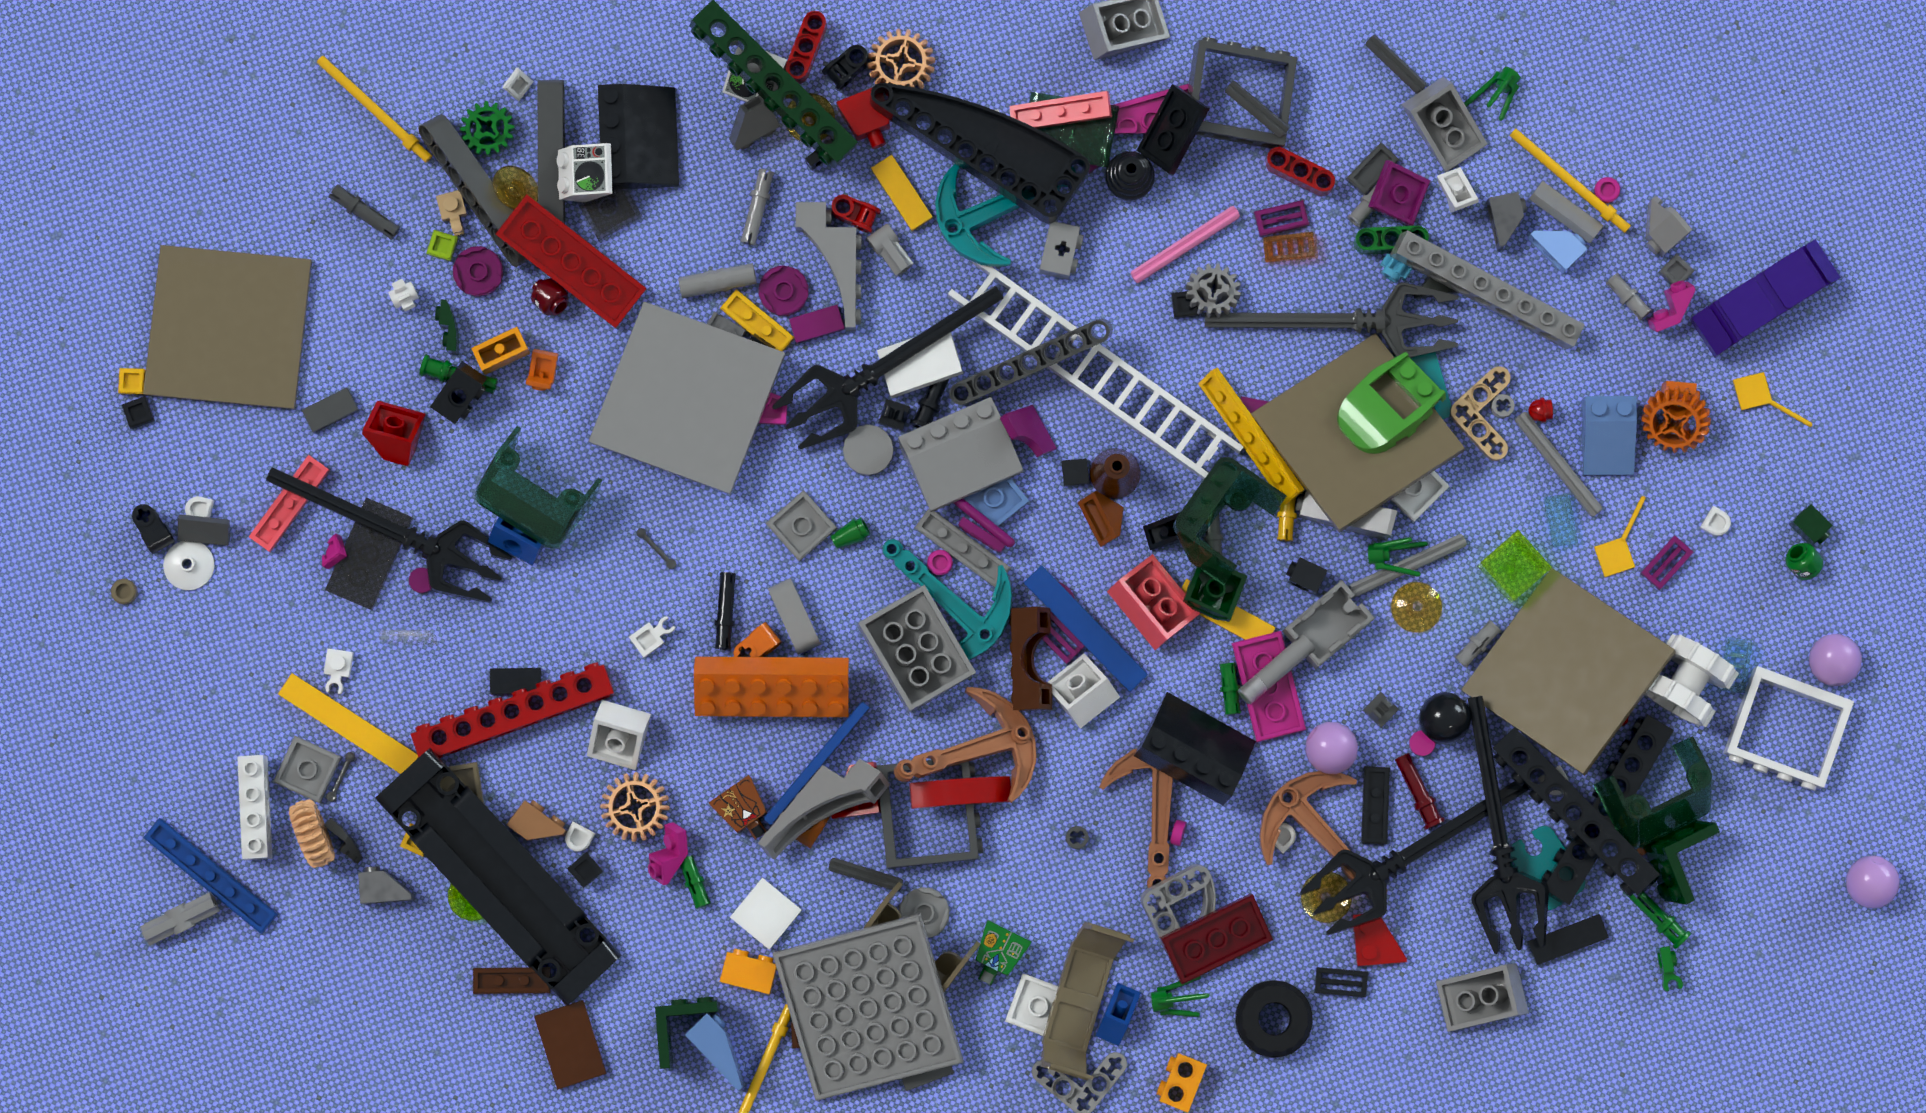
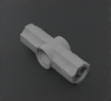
M209 892L188 903L184 902L164 912V915L144 923L140 928L145 940L151 946L173 934L177 935L195 926V923L217 914L220 909L215 897Z

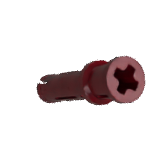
M1410 753L1396 758L1395 762L1415 801L1414 809L1419 811L1425 824L1424 830H1428L1446 821L1438 812L1435 805V797L1430 796L1426 790Z

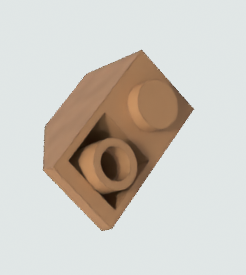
M524 800L506 824L528 841L565 836L567 830L563 828L566 823L555 815L550 819L542 813L545 808L534 800L531 803Z

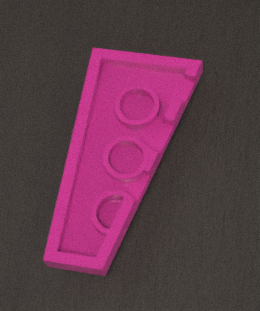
M1189 84L1178 86L1188 93ZM1169 89L1111 105L1112 117L1098 119L1102 134H1145Z

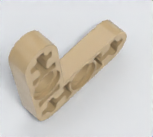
M1501 366L1491 369L1452 405L1450 410L1452 421L1491 461L1503 459L1507 454L1508 445L1482 417L1479 411L1510 383L1509 371ZM1493 373L1497 375L1502 373L1504 374L1502 379L1504 384L1500 382L1495 384L1492 389L1496 392L1492 393L1490 387L1483 382L1486 380L1487 384H1490L1495 378ZM1478 388L1484 389L1487 393V399L1484 402H1477L1473 397L1474 390ZM1456 407H1466L1467 411L1465 414L1468 418L1471 419L1474 415L1477 419L1473 420L1468 427H1465L1464 424L1467 420L1464 416L1459 418L1456 416ZM1482 424L1486 429L1485 435L1480 438L1475 437L1472 434L1473 425ZM1492 434L1494 438L1490 439V441L1495 446L1498 444L1502 446L1500 449L1502 454L1495 453L1492 455L1490 453L1491 445L1487 442L1483 446L1481 442L1485 441Z

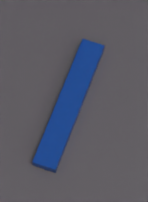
M1042 565L1023 582L1047 608H1050V611L1129 693L1148 675Z
M860 702L764 817V820L772 826L776 822L779 815L786 810L795 799V796L810 781L811 777L831 757L870 710L869 706L864 702Z
M159 818L143 837L260 934H263L279 915L163 819Z

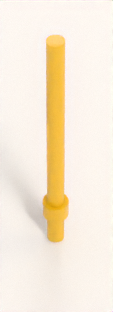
M321 56L317 60V64L394 133L408 151H413L425 163L432 158V155L419 144L420 140L413 134H408L325 56Z
M1514 129L1510 134L1511 138L1598 210L1604 220L1607 222L1611 221L1622 232H1627L1631 225L1616 213L1617 210L1610 204L1609 206L1606 205L1518 129Z
M785 1004L778 1022H774L771 1032H773L738 1113L750 1112L781 1038L786 1036L789 1029L787 1025L791 1018L787 1004Z

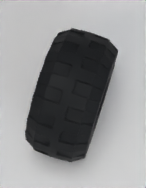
M1278 980L1264 981L1248 989L1240 999L1235 1015L1237 1032L1243 1043L1256 1054L1270 1058L1284 1057L1297 1051L1309 1037L1313 1023L1311 1006L1305 995L1292 984ZM1270 1003H1278L1284 1006L1289 1015V1024L1286 1030L1277 1035H1270L1264 1032L1259 1024L1261 1009Z

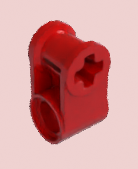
M844 194L838 195L832 201L831 210L834 218L852 227H856V229L862 232L872 233L871 227L876 216L881 213L879 208ZM840 202H846L850 206V210L847 213H839L836 210V205ZM868 213V216H867L866 221L863 222L864 219H865L866 214Z

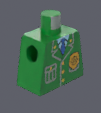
M988 920L975 960L984 965L978 979L992 985L998 972L1008 976L1030 946L1031 941Z

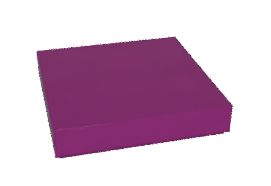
M1386 160L1368 207L1405 226H1413L1430 180L1390 160Z

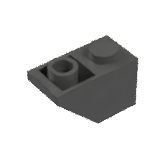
M760 95L739 107L729 137L736 151L750 147L755 140L762 136H770L776 131V128L780 127L776 116L764 105V99Z

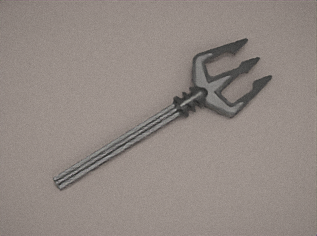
M1401 282L1395 286L1383 307L1377 308L1376 313H1371L1370 308H1368L1367 313H1362L1361 308H1357L1353 313H1229L1227 315L1221 312L1220 318H1217L1215 313H1211L1210 318H1207L1205 312V328H1352L1356 333H1361L1362 328H1366L1367 333H1370L1371 328H1375L1376 333H1381L1395 357L1407 352L1408 356L1412 358L1455 348L1458 346V343L1438 339L1433 346L1406 347L1402 336L1403 330L1427 325L1443 327L1458 323V320L1443 315L1431 318L1404 312L1402 305L1405 296H1433L1438 304L1457 300L1458 296Z

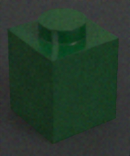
M1812 504L1808 505L1789 523L1811 545L1816 542L1820 545L1830 536L1828 530L1833 526Z

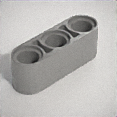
M791 578L767 588L797 654L800 655L821 645Z

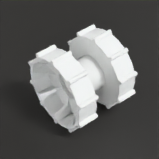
M1672 634L1666 644L1675 649L1676 653L1671 659L1679 666L1671 679L1659 674L1645 693V696L1679 718L1698 727H1707L1716 711L1711 707L1710 703L1700 697L1701 692L1707 682L1721 689H1730L1739 673L1735 670V666L1720 657L1719 654L1681 634Z

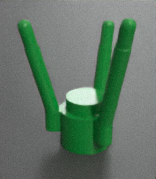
M1504 67L1501 73L1496 71L1493 77L1469 97L1464 104L1467 107L1496 82L1497 90L1487 103V107L1490 108L1502 92L1508 93L1509 91L1499 116V120L1502 121L1514 94L1519 89L1517 83L1521 77L1515 70Z
M1408 537L1383 543L1368 544L1369 564H1375L1376 570L1385 569L1419 577L1421 573L1418 571L1385 564V561H1390V551L1424 547L1428 545V542L1409 543L1412 542V538Z
M1201 976L1185 984H1180L1178 981L1167 986L1157 987L1156 992H1151L1153 1013L1160 1012V1016L1199 1017V1012L1169 1008H1173V1003L1209 998L1210 995L1208 993L1172 997V992L1168 991L1199 980Z

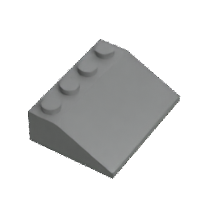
M991 397L898 437L901 452L930 512L1024 472L1011 439L1000 420L1001 416Z
M925 585L860 621L857 625L908 714L976 673Z

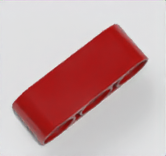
M810 11L804 17L786 63V71L799 84L804 83L809 77L826 33V19L819 11ZM817 19L822 22L821 27L815 30L811 29L808 26L809 22ZM806 42L813 45V49L807 53L799 49L801 44ZM801 66L804 68V72L799 76H795L790 72L792 67Z
M1281 147L1271 149L1267 155L1265 163L1268 171L1318 196H1326L1332 191L1335 177L1329 170ZM1275 155L1281 156L1284 159V164L1275 166L1271 162V157ZM1298 166L1304 167L1307 175L1298 177L1293 169ZM1324 177L1329 181L1330 185L1327 188H1320L1316 180Z

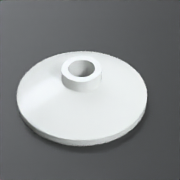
M180 541L174 544L166 553L163 563L164 573L168 581L182 590H196L204 586L211 579L215 567L213 555L208 547L202 543ZM188 559L191 560V567L185 569L183 562Z

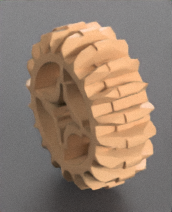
M900 29L896 30V36L894 37L890 31L886 32L888 40L879 36L878 41L881 46L872 44V49L876 53H868V58L873 61L867 63L868 69H875L869 73L870 78L878 77L875 85L878 83L908 87L917 85L919 89H924L925 87L921 80L925 82L931 81V77L926 73H934V67L930 66V64L935 63L934 57H927L933 53V49H924L928 41L924 39L918 42L920 39L919 33H916L911 38V30L909 29L906 30L905 36H901ZM901 45L897 53L883 55L889 48ZM909 46L919 53L922 63H917L915 59L908 56ZM904 53L905 63L908 64H903L898 73V66L895 62H899ZM880 62L886 63V66L894 70L893 80L884 74ZM919 71L912 79L901 81L905 73Z
M637 772L634 773L633 780L631 781L629 775L624 774V783H621L618 778L614 779L618 785L616 789L611 785L607 786V789L612 792L611 796L607 794L602 795V798L609 800L608 804L603 803L600 805V808L608 809L609 811L602 814V818H611V821L607 822L606 827L610 828L616 825L612 833L616 836L622 830L623 840H626L630 833L633 842L637 841V834H640L641 839L645 841L647 840L645 832L649 831L654 837L656 835V832L652 829L654 826L663 829V825L658 822L660 818L668 820V816L661 813L662 810H670V806L662 805V802L669 800V797L667 795L659 796L665 788L661 786L655 790L654 787L658 781L653 779L648 784L649 775L644 774L642 781H639V773ZM633 786L648 789L654 798L639 799ZM626 789L627 802L625 805L614 809L618 795ZM632 796L634 800H637L636 803L639 804L641 802L645 804L638 808V817L634 814V811L626 810L632 806ZM656 805L654 817L648 824L644 825V811ZM631 815L636 822L637 828L623 826L617 819V816Z
M311 799L302 800L290 806V821L307 863L312 868H317L334 861L335 852L332 840L314 801Z

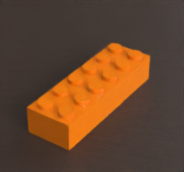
M695 657V716L848 717L849 658Z

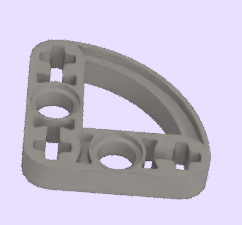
M1193 864L1151 886L1142 893L1141 905L1162 947L1163 944L1159 937L1180 928L1170 905L1202 889L1203 903L1199 918L1215 911V887L1211 874L1206 867L1200 864ZM1196 870L1200 873H1204L1203 875H1201L1200 882L1196 880L1188 882L1189 885H1191L1190 888H1188L1187 883L1182 879V877L1185 876L1186 879L1190 880L1195 876L1194 872ZM1179 881L1182 885L1181 892L1177 895H1171L1169 892L1170 884ZM1151 894L1159 897L1156 900V904L1161 911L1157 912L1153 905L1147 904L1150 901L1149 896ZM1168 916L1171 920L1170 926L1164 930L1159 929L1157 924L1159 918Z

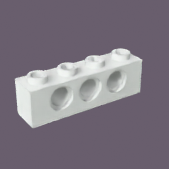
M265 755L237 756L242 859H272L268 757Z

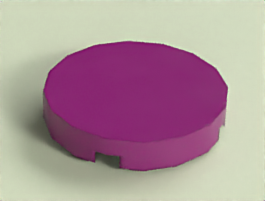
M482 246L470 247L462 251L452 268L453 278L458 288L465 294L474 297L487 296L493 293L499 287L503 278V265L498 255Z
M777 266L769 269L762 276L759 284V297L762 305L770 313L777 316H790L800 311L808 299L809 287L805 276L798 269L789 266Z

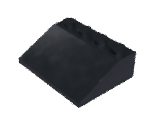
M635 84L598 85L600 144H611L612 190L679 187L675 87Z
M1166 692L1134 757L1223 806L1232 797L1256 741Z

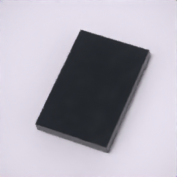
M1172 84L1137 151L1168 174L1174 175L1210 108L1180 87Z

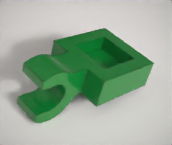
M1670 946L1656 948L1660 974H1662L1663 990L1669 991L1668 983L1670 980L1676 982L1677 989H1682L1683 982L1681 978L1674 974V966H1677L1675 952L1670 950Z

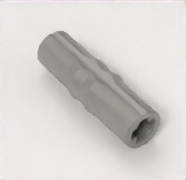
M753 263L708 270L704 273L678 278L682 298L714 294L719 291H728L733 288L757 284Z

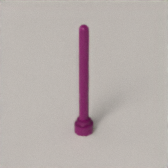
M961 499L953 503L1007 547L1014 546L1015 540L966 500Z

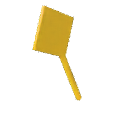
M1764 372L1733 379L1741 411L1770 404L1801 423L1812 427V422L1772 400Z
M1641 496L1622 537L1594 547L1604 577L1635 567L1626 538L1646 499L1645 496Z

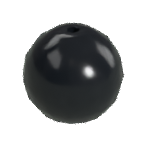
M1436 693L1429 697L1420 709V729L1434 743L1444 745L1455 743L1463 738L1470 728V708L1455 693Z

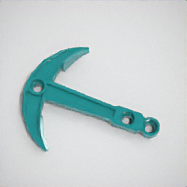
M954 164L941 180L935 201L937 223L943 238L960 256L975 263L993 267L1010 266L1011 259L993 251L983 241L978 244L970 232L1020 208V206L1001 194L963 211H959L955 200L957 199L956 187L960 166ZM1071 166L1072 171L1076 173L1074 167ZM1059 185V186L1057 187V189H1058V191H1060L1061 187H1068V186H1066V185ZM1024 191L1022 193V196L1027 200L1035 198L1034 193L1031 191ZM951 227L957 228V231L953 233L948 230Z
M890 539L884 543L882 548L884 556L894 560L895 566L911 581L918 583L920 586L925 585L931 597L967 631L968 635L959 644L969 661L988 651L999 640L1011 616L1012 605L1011 583L1003 565L998 566L997 584L991 599L994 603L987 614L982 617L929 572V568L911 551L904 550L903 544L900 541ZM892 544L897 548L894 554L888 552V547ZM913 561L915 568L912 571H908L907 563ZM983 630H988L990 633L987 639H982L981 637Z

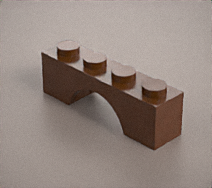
M1011 608L1009 623L1012 640L1010 643V651L1012 653L1010 673L1013 685V692L1011 694L1013 710H1052V684L1044 681L1038 675L1034 665V653L1038 643L1051 633L1050 608Z

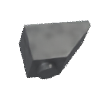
M1519 192L1490 197L1486 202L1497 251L1504 248L1524 217V213L1527 212L1525 200L1520 198Z
M380 866L365 867V872L358 873L360 904L415 900L414 894L387 871H380Z

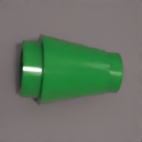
M862 517L858 519L853 518L835 534L831 535V539L835 547L839 549L865 541L866 537L870 536V531Z

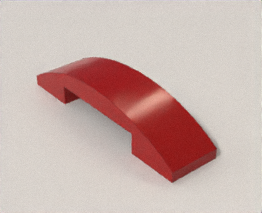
M1010 776L909 783L911 809L1009 802L1007 800L1011 790Z

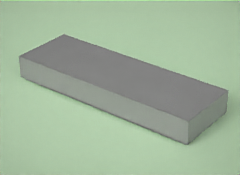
M1544 181L1540 183L1529 198L1588 243L1593 241L1604 226Z

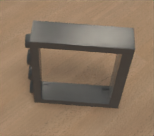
M1204 37L1194 44L1188 94L1198 101L1206 52L1286 66L1279 118L1288 125L1297 57L1290 56V53L1287 51L1266 52V48L1252 46L1251 49L1244 48L1241 43L1237 42L1217 43V39ZM1203 121L1196 135L1273 149L1285 146L1287 133L1282 138H1279L1274 133Z
M932 760L926 761L928 765L934 764ZM968 761L953 765L962 766L963 778L975 777L974 762ZM897 764L877 765V769L882 772L889 782L888 773L894 772ZM903 766L904 771H910L908 766ZM889 787L880 796L887 869L978 860V854L983 853L982 838L976 837V828H981L979 813H974L973 804H966L970 852L896 859Z

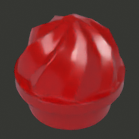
M1541 397L1531 403L1528 412L1533 420L1545 423L1546 420L1553 419L1551 399L1545 400L1544 397Z

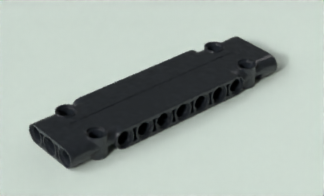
M431 748L424 752L375 797L380 805L410 836L414 844L566 1006L575 1000L622 956L586 917L587 915ZM449 776L455 780L453 790L444 791L441 788L440 783L444 777ZM408 811L414 812L417 816V821L413 826H406L402 821L403 815ZM587 927L593 929L595 933L594 939L590 942H584L580 938L581 930ZM553 963L556 966L557 972L553 977L543 975L542 967L544 964Z

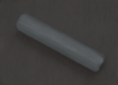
M1376 35L1371 36L1367 40L1366 46L1416 94L1426 87V82Z
M1232 81L1225 89L1226 94L1279 138H1282L1287 133L1289 126L1236 81Z
M832 858L828 867L832 872L890 890L898 882L903 884V879L837 858Z

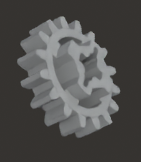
M1208 263L1205 270L1197 267L1196 274H1190V282L1186 284V289L1189 290L1186 293V299H1192L1190 302L1191 308L1198 307L1197 314L1206 311L1207 318H1210L1211 313H1215L1216 317L1220 318L1221 311L1228 315L1231 310L1230 307L1236 308L1237 300L1241 295V292L1237 290L1240 289L1241 284L1240 282H1234L1237 275H1229L1228 267L1220 270V264L1217 263L1215 268H1211ZM1213 284H1215V293L1214 296L1211 297V289Z

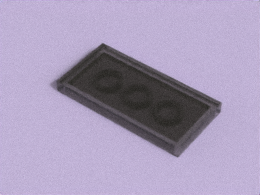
M367 497L361 507L409 529L413 517ZM355 522L344 546L347 557L336 564L325 591L373 611L402 543Z

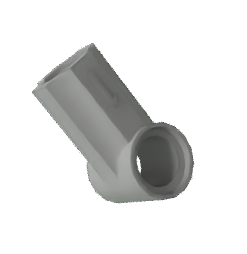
M885 224L866 238L878 256L881 255L896 277L914 265L906 251L899 244L900 241L888 224Z

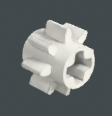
M400 279L391 283L394 289L388 293L396 309L402 307L404 311H408L416 307L414 300L419 299V296L411 281L405 284L404 280Z

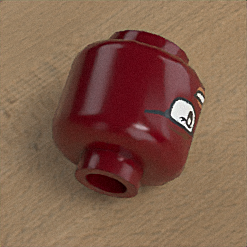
M552 278L538 280L533 285L531 301L543 314L547 316L559 315L568 306V292Z

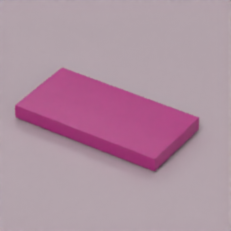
M1282 631L1231 643L1242 686L1286 648ZM1292 671L1288 672L1252 704H1247L1256 742L1306 730Z

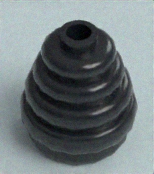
M1125 151L1117 154L1109 161L1105 170V181L1108 189L1116 197L1125 201H1135L1143 198L1152 189L1155 182V171L1152 163L1144 155L1135 151ZM1128 166H1134L1136 168V171L1134 173H1129L1126 168Z

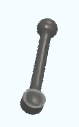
M639 528L636 532L637 536L643 538L661 556L669 569H674L676 561L669 559L646 535L644 528Z
M348 752L345 755L346 761L332 791L326 796L330 802L336 801L337 790L350 762L355 759V755L352 752Z

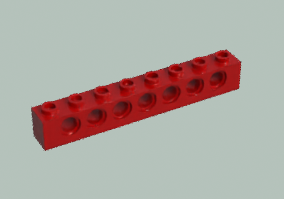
M598 662L585 666V671L575 674L574 671H570L560 675L561 680L551 683L550 680H545L537 683L536 689L527 692L526 688L511 693V698L503 700L502 697L492 699L487 702L489 706L481 709L478 706L463 710L464 715L456 718L454 714L440 718L439 724L430 726V723L417 726L415 727L416 732L411 733V737L418 757L431 748L439 758L612 697L616 694L606 666L604 664L599 666ZM583 679L590 680L592 684L591 689L586 693L578 690V684ZM558 688H565L567 690V697L563 701H556L554 698V693ZM536 696L543 699V706L539 710H532L530 707L531 699ZM511 705H516L519 708V714L514 719H509L506 716V710ZM486 714H493L495 717L494 724L488 728L484 727L482 718ZM464 722L469 723L471 726L470 733L466 736H460L458 733L459 725ZM439 731H444L447 736L446 741L441 745H436L434 735Z

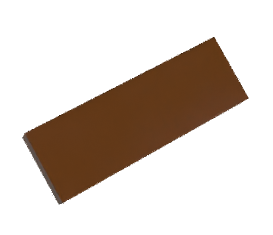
M529 967L473 968V994L551 993L550 987ZM542 967L544 976L551 977V967Z

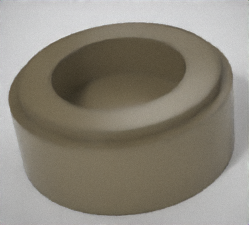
M119 579L111 587V596L119 604L128 605L137 598V586L128 579Z

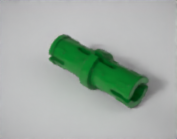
M1235 662L1219 664L1222 680L1220 692H1223L1225 715L1241 713L1238 693L1240 685L1237 683Z
M694 856L686 857L680 865L686 881L684 885L690 891L695 909H699L711 904V901L703 884L705 881L704 877L699 874Z

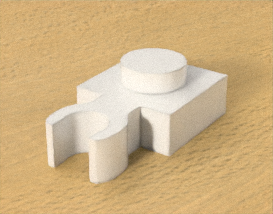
M667 616L661 618L655 628L649 622L629 636L643 658L665 644L661 636L674 632L675 626L669 630L663 628V623L669 619Z
M327 648L323 674L331 675L326 684V692L330 693L331 685L338 684V694L341 695L343 693L342 677L350 678L353 652Z

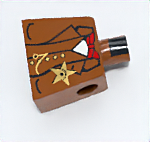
M749 775L709 802L711 807L738 834L747 828L756 840L767 831L760 821L767 814V810Z

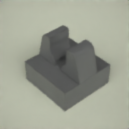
M1380 692L1362 711L1382 728L1399 709Z

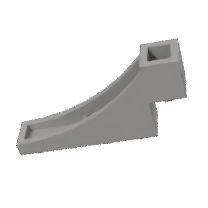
M796 202V231L803 232L828 263L842 296L846 331H856V324H861V309H856V299H861V284H856V274L861 275V259H857V250L862 249V234H857L856 227H827V224L831 225L832 210L827 209L826 202Z
M861 759L849 769L844 778L822 765L801 792L795 796V799L786 810L779 815L771 828L764 833L758 844L769 857L775 860L799 835L825 818L863 803L872 802L875 804L890 786V783L881 771Z

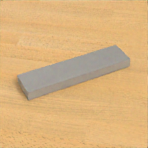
M928 509L914 527V529L948 552L994 588L997 584L998 566L1003 565L1007 573L1011 569L1010 566L935 511L930 512Z

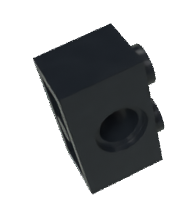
M462 361L430 407L454 424H456L459 418L465 420L473 408L469 405L472 399L479 400L486 390L483 384L487 378ZM455 390L464 391L466 398H459Z

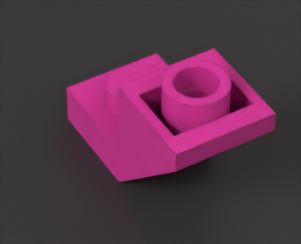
M1685 281L1671 284L1670 289L1664 291L1670 310L1665 308L1654 312L1652 317L1647 318L1649 327L1659 332L1679 324L1696 291L1694 285Z
M674 822L664 825L665 835L663 841L666 848L649 854L648 872L653 879L662 885L669 884L688 855L686 830Z

